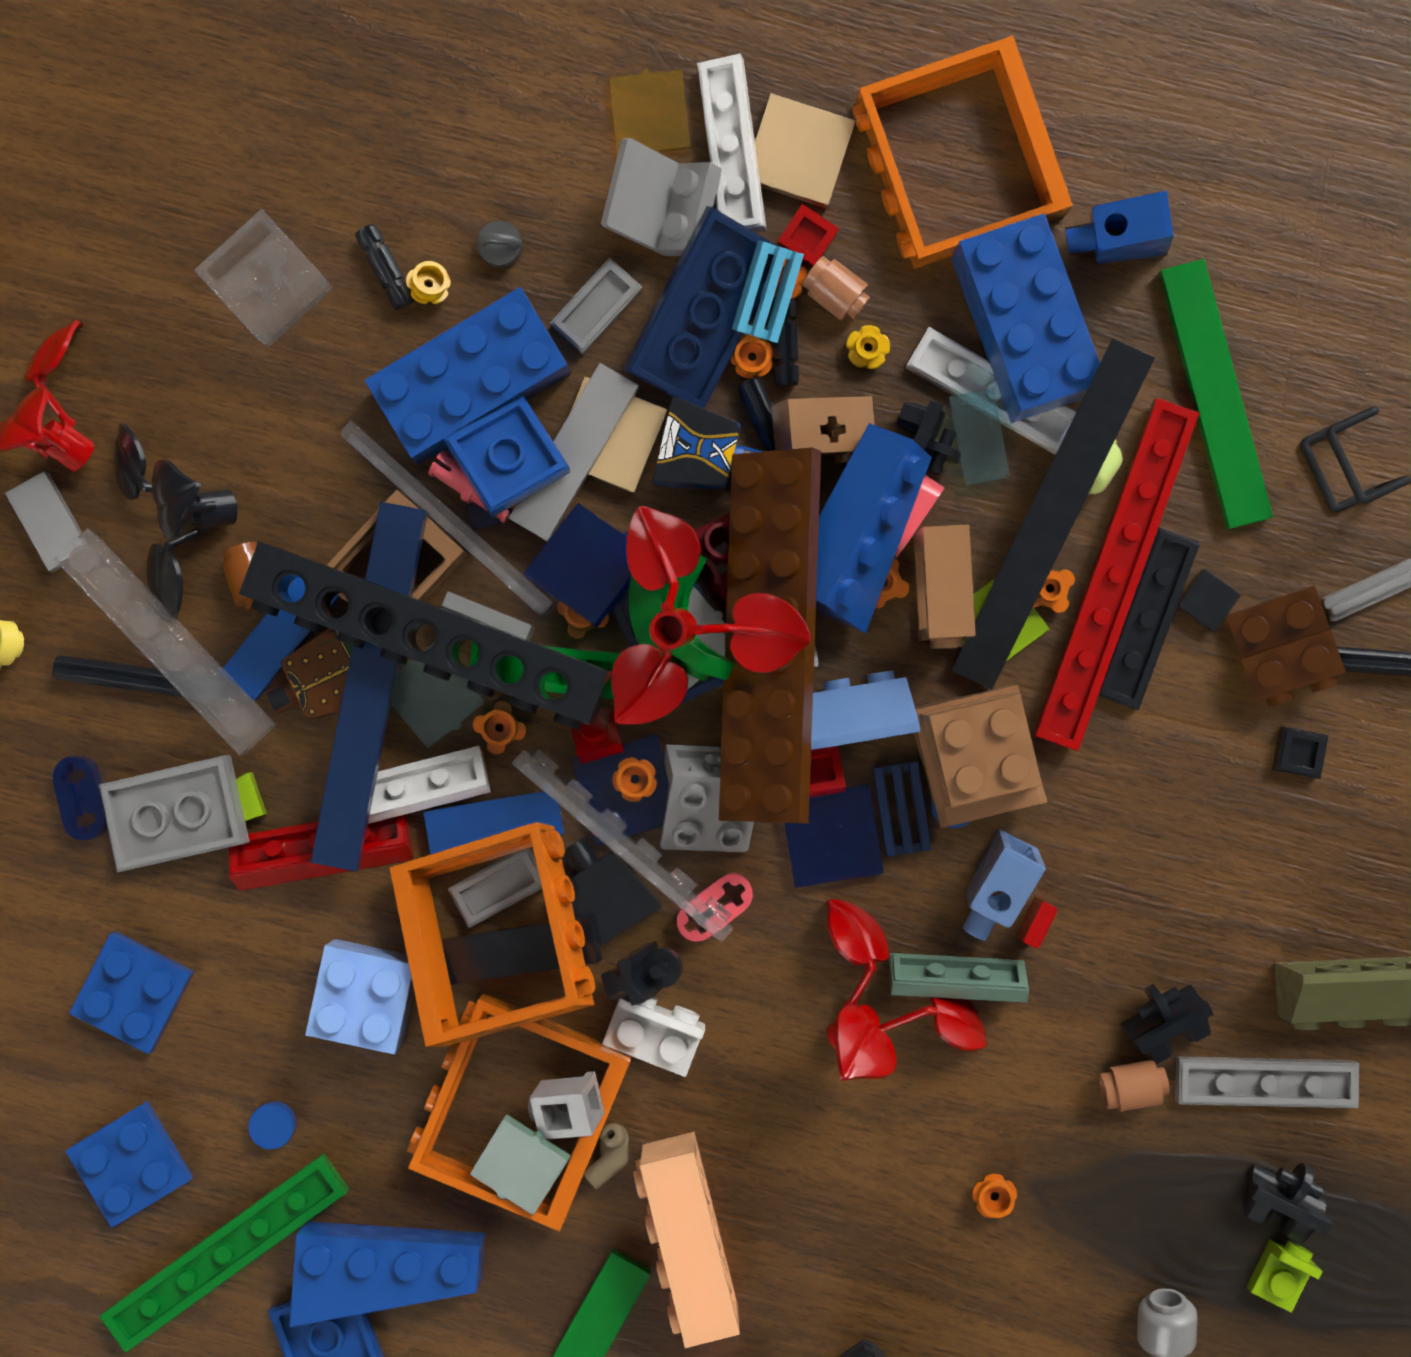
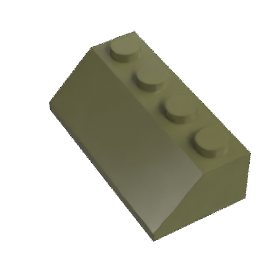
M1411 956L1275 962L1277 1016L1293 1023L1294 1029H1321V1022L1338 1021L1339 1027L1362 1028L1366 1027V1020L1383 1019V1024L1389 1026L1411 1025Z

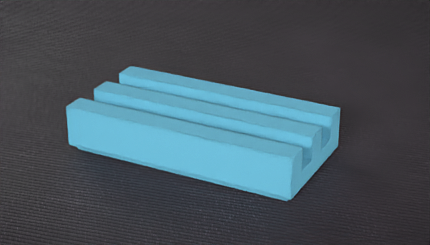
M758 240L732 326L733 330L778 343L804 254ZM768 254H772L774 256L752 326L748 324ZM787 259L767 328L764 329L784 260Z

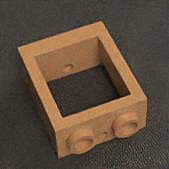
M398 490L385 501L386 503L419 509ZM379 509L335 555L327 566L347 573L372 546ZM428 516L423 539L444 557V560L412 593L413 598L424 602L469 555ZM343 593L337 594L343 600L348 602L347 597Z
M969 524L922 527L913 535L919 642L930 641L931 650L964 647L963 639L976 636Z

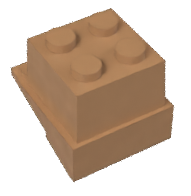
M1018 685L1002 686L915 708L921 732H915L914 736L941 828L1047 803Z

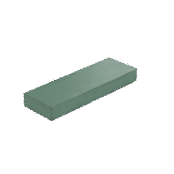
M890 953L889 975L891 995L1025 1003L1028 1001L1029 986L1024 960Z

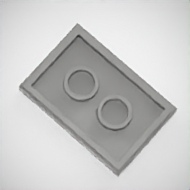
M231 755L219 756L99 785L117 872L250 842Z

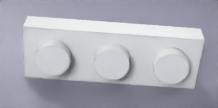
M480 746L378 771L368 824L490 793L484 754Z

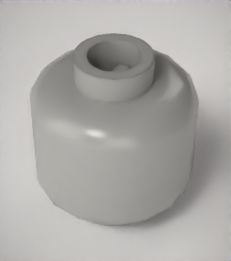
M1157 1289L1144 1297L1138 1304L1137 1341L1139 1345L1153 1357H1185L1191 1354L1197 1344V1310L1182 1293L1173 1289Z

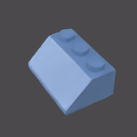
M894 670L868 674V684L850 686L849 678L823 682L824 691L813 693L811 750L921 732L907 678L895 679Z

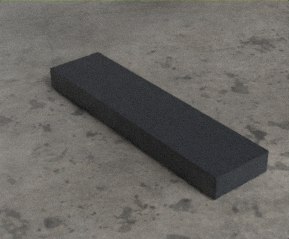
M1158 527L1098 697L1133 710H1139L1200 542Z
M594 915L575 918L580 923L585 936V945L582 947L585 965L602 961ZM550 922L441 939L450 985L560 969Z

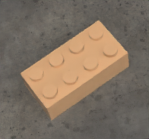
M695 1131L643 1144L641 1159L635 1160L637 1171H634V1179L639 1198L648 1197L649 1204H646L648 1216H645V1223L650 1243L659 1242L660 1248H657L659 1261H656L662 1289L670 1288L671 1292H668L670 1306H667L673 1334H682L685 1348L740 1335L738 1303Z

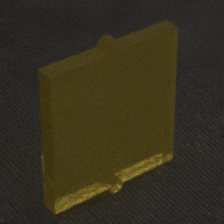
M644 69L641 74L609 77L617 153L623 138H632L658 153L691 149L682 69L654 73Z

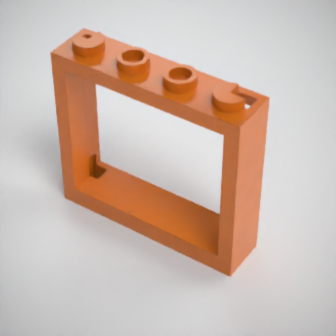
M1013 35L859 88L856 106L852 107L853 118L856 120L855 124L858 131H866L871 145V147L867 148L870 167L874 174L880 173L886 188L881 191L885 210L889 217L896 216L901 231L896 233L899 250L904 259L910 257L914 269L952 256L961 240L1045 213L1049 223L1065 217L1073 206ZM994 69L1042 207L924 247L877 109Z
M535 822L389 867L425 1047L450 1046L594 1005L592 993L595 991V981L591 970L585 965L582 947L585 945V936L580 923L575 920L571 903L575 899L574 887L570 878L565 875L561 858L565 854L564 843L560 834L555 831L554 826ZM533 847L566 996L459 1026L429 878Z
M483 993L478 999L477 1004L471 1001L468 1002L459 1026L486 1019L489 1014L496 1016L521 1008ZM548 1019L519 1026L608 1063L599 1085L605 1113L592 1136L577 1138L553 1199L544 1198L535 1214L532 1215L509 1199L499 1198L497 1196L498 1192L470 1175L473 1167L432 1151L479 1037L460 1042V1045H450L441 1068L448 1070L442 1087L434 1084L424 1107V1110L431 1113L425 1129L417 1126L410 1140L407 1152L414 1155L408 1169L560 1232L630 1064L631 1056L606 1047L597 1039Z

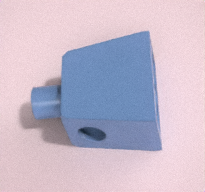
M998 828L965 893L968 907L972 909L962 926L967 933L986 941L996 922L1008 928L1013 925L1046 870L1038 848ZM1002 891L999 895H991L993 892Z

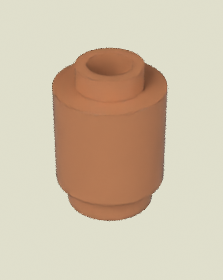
M824 256L816 262L801 284L809 290L808 296L840 321H843L847 315L855 319L870 299L864 293L869 284L836 259L830 261Z
M1153 1060L1109 1067V1072L1099 1074L1100 1091L1107 1110L1117 1108L1118 1112H1125L1163 1105V1095L1170 1093L1164 1067L1157 1068Z

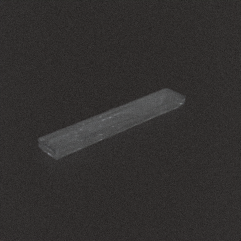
M350 420L340 431L342 433L341 436L420 508L428 511L430 517L542 617L547 616L556 606L353 421Z

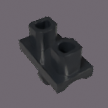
M930 400L927 407L922 404L905 402L899 414L897 426L916 434L914 441L928 455L932 456L927 471L940 475L945 461L958 464L962 454L951 447L956 432L944 428L939 442L935 441L946 416V413L942 411L943 404Z
M657 941L642 945L619 960L617 968L601 974V978L609 1001L629 996L631 1006L644 1003L663 988H668L675 984L682 975L683 965L682 960L674 950L667 947H658Z
M1152 984L1144 988L1149 1001L1136 1008L1138 1014L1120 1023L1125 1034L1142 1055L1145 1053L1155 1064H1159L1171 1057L1173 1049L1169 1039L1182 1033L1189 1042H1198L1209 1036L1211 1030L1208 1018L1214 1014L1207 1001H1204L1198 995L1191 984L1179 991L1176 987H1173L1162 994Z
M1300 1163L1292 1172L1281 1167L1275 1175L1255 1164L1251 1166L1246 1174L1249 1189L1242 1203L1244 1213L1248 1218L1260 1224L1266 1223L1274 1210L1285 1215L1280 1221L1282 1232L1287 1237L1301 1244L1315 1230L1326 1235L1333 1224L1332 1220L1326 1217L1327 1203L1326 1199L1321 1197L1323 1187L1313 1183L1314 1170L1312 1167Z

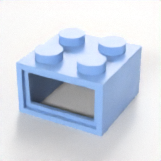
M334 939L326 944L305 1035L395 1055L404 1045L415 994L407 954Z

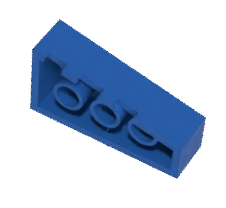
M869 423L819 516L816 609L822 614L865 634L932 458L913 439Z
M308 1221L296 1234L290 1327L477 1293L483 1278L486 1233Z

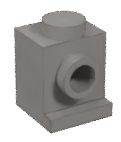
M595 1071L586 1072L584 1077L550 1079L539 1082L529 1097L528 1113L531 1121L536 1122L537 1130L543 1133L544 1139L593 1135L605 1113Z

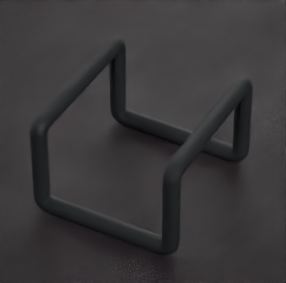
M1376 406L1305 437L1301 441L1302 453L1329 509L1333 512H1341L1358 503H1370L1411 483V476L1406 475L1363 491L1336 434L1377 415L1379 408ZM1326 437L1354 496L1339 503L1336 502L1310 448L1311 444Z

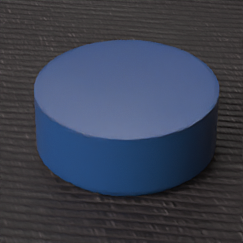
M270 1101L261 1105L250 1117L248 1125L249 1134L258 1146L264 1149H277L284 1146L293 1137L297 1127V1120L293 1110L288 1105L279 1101Z

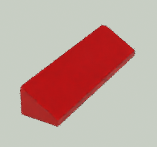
M407 814L368 824L359 870L413 860V847ZM319 821L248 834L249 843L229 847V877L238 890L350 872L351 870L311 863Z

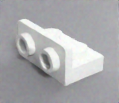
M629 996L619 998L602 1045L686 1077L700 1039L703 1038L705 1033V1024L698 1021L700 1015L681 1006H675L673 1011L656 1005L658 999L654 996L644 1003L631 1006Z

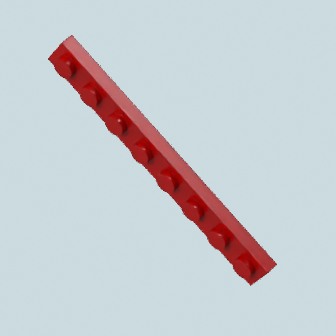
M1160 398L1153 400L1033 736L1074 751H1079L1199 416L1198 412Z

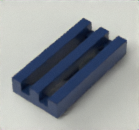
M918 761L873 767L885 855L890 857L898 854L931 850ZM909 771L919 836L918 842H912L901 772ZM892 774L902 837V844L894 845L884 781V775Z

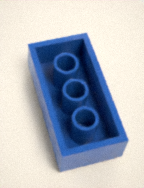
M1045 213L959 241L951 261L986 357L993 370V376L997 382L1011 424L1082 400L1100 361Z
M519 287L364 381L410 458L420 465L442 450L447 449L444 441L445 437L521 395L525 397L526 401L569 376L571 372L524 291Z

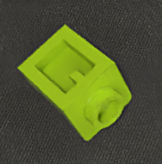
M1270 1239L1246 1288L1251 1293L1292 1313L1309 1277L1312 1276L1320 1279L1323 1271L1311 1261L1314 1254L1306 1248L1290 1240L1283 1246Z

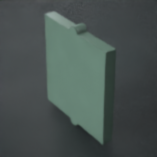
M506 1114L470 1175L498 1192L497 1196L499 1198H507L534 1215L571 1155L544 1139L542 1132H534Z

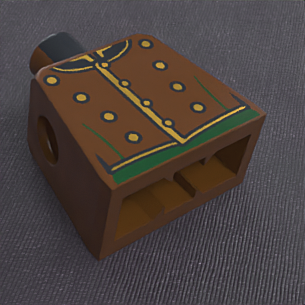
M328 628L281 661L288 680L267 689L268 699L277 714L297 705L300 706L306 719H318L340 713L352 645L337 640L339 631Z

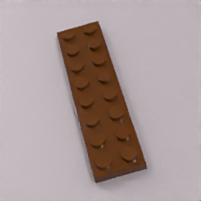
M813 447L732 454L726 624H735L733 608L738 599L749 594L768 593L782 598L801 614L810 630L811 641L807 647L801 650L785 666L774 671L759 673L744 668L736 661L730 648L731 638L734 633H725V657L732 661L735 666L729 678L724 680L718 821L809 824L821 451Z

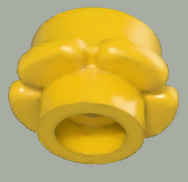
M421 262L414 270H410L406 278V285L411 289L412 298L421 304H427L428 302L438 304L443 302L448 296L447 288L451 285L450 278L444 267L436 262ZM429 281L433 286L428 288L424 283Z
M872 325L862 326L860 331H853L847 339L848 358L858 368L876 369L885 362V355L890 352V341L886 335L880 333L879 328ZM867 343L871 344L872 350L866 351L864 345Z

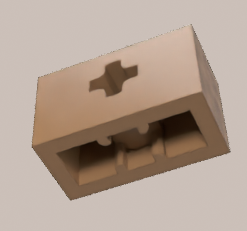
M872 396L787 399L771 407L775 451L813 447L821 451V459L834 458L835 466L847 465L868 424L875 425ZM821 431L828 432V435L821 434Z

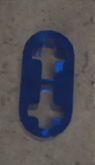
M72 756L60 760L53 771V784L66 832L77 840H90L103 835L108 827L99 790L102 780L96 763L85 756ZM73 764L77 770H84L86 773V778L79 781L81 795L76 782L69 783L67 780V774L73 772ZM82 800L87 814L94 813L96 816V822L90 824V832L87 826H79L77 823V818L84 815Z

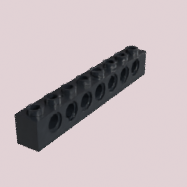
M259 541L239 592L240 595L253 599L251 608L276 617H278L280 610L296 615L294 624L318 633L321 632L322 626H326L339 631L337 640L361 649L364 648L365 642H369L382 647L381 657L404 665L407 664L408 658L425 663L424 673L446 681L450 680L452 674L468 679L466 688L489 697H493L495 690L512 696L510 705L535 714L538 706L556 712L553 721L580 730L582 722L588 725L595 723L612 676V671ZM300 577L305 584V593L300 600L293 602L289 597L288 587L292 580ZM343 593L348 599V610L342 617L336 618L331 612V601L337 594ZM387 609L392 617V625L386 633L380 635L373 626V619L379 610ZM428 624L434 629L436 639L430 649L423 651L416 643V634L422 626ZM471 640L479 648V658L474 665L466 667L459 659V649L463 643ZM514 656L521 661L523 674L517 682L509 683L502 675V665L506 659ZM557 672L566 679L567 690L563 697L554 700L545 691V681L551 674Z

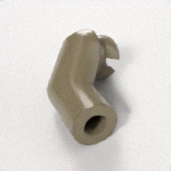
M610 1123L605 1125L601 1131L600 1158L584 1172V1176L596 1190L628 1163L629 1135L625 1127L617 1123Z

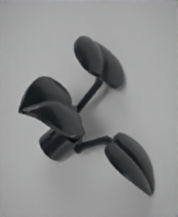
M125 423L119 424L114 451V469L117 484L123 495L129 500L138 499L140 489L153 494L157 504L160 530L169 541L165 542L163 547L159 543L151 545L147 558V580L152 597L160 611L172 623L177 624L180 623L177 616L182 603L183 577L179 563L173 555L174 549L178 545L197 536L208 535V528L234 525L237 520L236 499L229 489L200 492V483L184 475L172 462L166 459L156 462L151 484L144 477L146 458L139 440ZM185 523L187 525H194V529L180 535Z

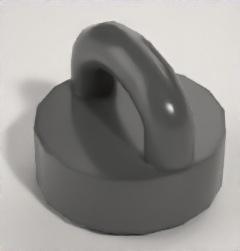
M493 221L482 228L476 239L477 248L482 259L491 267L498 269L508 268L515 264L521 256L523 249L522 239L517 229L510 223Z

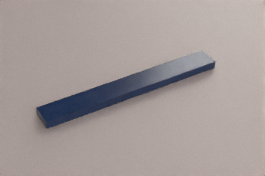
M380 502L365 580L412 597L428 511ZM381 609L374 616L373 626L380 635L386 633L392 625V617L387 609ZM365 642L363 649L352 646L311 863L351 871H358L360 868L399 665L397 662L381 657L382 647L369 642Z

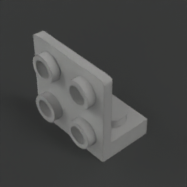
M623 138L620 143L601 225L663 256H681L707 206L713 207L722 168L711 162L679 164L632 138Z
M666 744L664 764L669 782V790L660 835L661 848L665 850L747 852L754 822L718 821L721 747Z

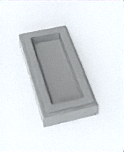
M609 257L554 317L550 325L584 356L643 291V287Z
M43 471L5 493L48 571L55 572L92 551L50 473Z
M447 591L441 605L443 609L529 641L536 628Z
M530 848L502 858L449 887L448 891L468 928L542 889L536 859Z

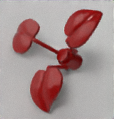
M75 320L54 332L33 354L24 378L29 382L34 381L36 389L21 400L12 416L4 422H0V452L25 447L38 452L45 458L51 456L72 472L79 470L92 455L95 443L73 428L76 421L65 413L46 386L47 375L61 361L75 329L83 326L79 320ZM46 403H48L61 421L58 423L55 420H51L43 428L42 418Z
M639 506L631 519L626 544L627 563L633 578L644 589L650 591L663 588L668 582L670 588L666 601L661 604L662 612L658 613L650 624V636L653 642L659 646L658 649L653 645L638 644L625 649L614 663L611 686L614 699V720L618 724L651 722L671 713L682 703L688 690L689 678L682 666L670 662L673 655L672 649L689 644L696 635L734 633L730 642L734 658L744 668L759 673L774 671L785 666L801 650L807 647L811 641L810 630L801 614L782 598L768 593H754L738 599L733 608L735 624L697 625L694 616L689 611L681 608L675 609L673 605L679 589L677 577L688 576L696 569L701 553L700 542L694 529L688 523L676 516L647 506Z
M830 899L825 902L827 906V928L835 948L849 962L859 966L865 965V972L850 999L843 1003V1009L838 1012L836 1020L829 1024L826 1029L827 1038L836 1050L841 1081L882 1079L892 1074L897 1065V1058L894 1046L885 1032L924 1016L934 1017V1026L937 1034L954 1048L973 1052L980 1051L988 1045L982 1020L969 999L930 997L932 1006H925L879 1025L880 1021L877 1013L870 1006H859L857 1002L876 971L875 962L882 963L889 957V946L885 934L876 920L855 904L838 899Z

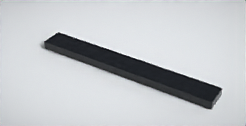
M1114 338L1111 339L975 619L976 636L966 638L964 647L961 648L951 671L991 690L993 689L1155 359L1154 356Z

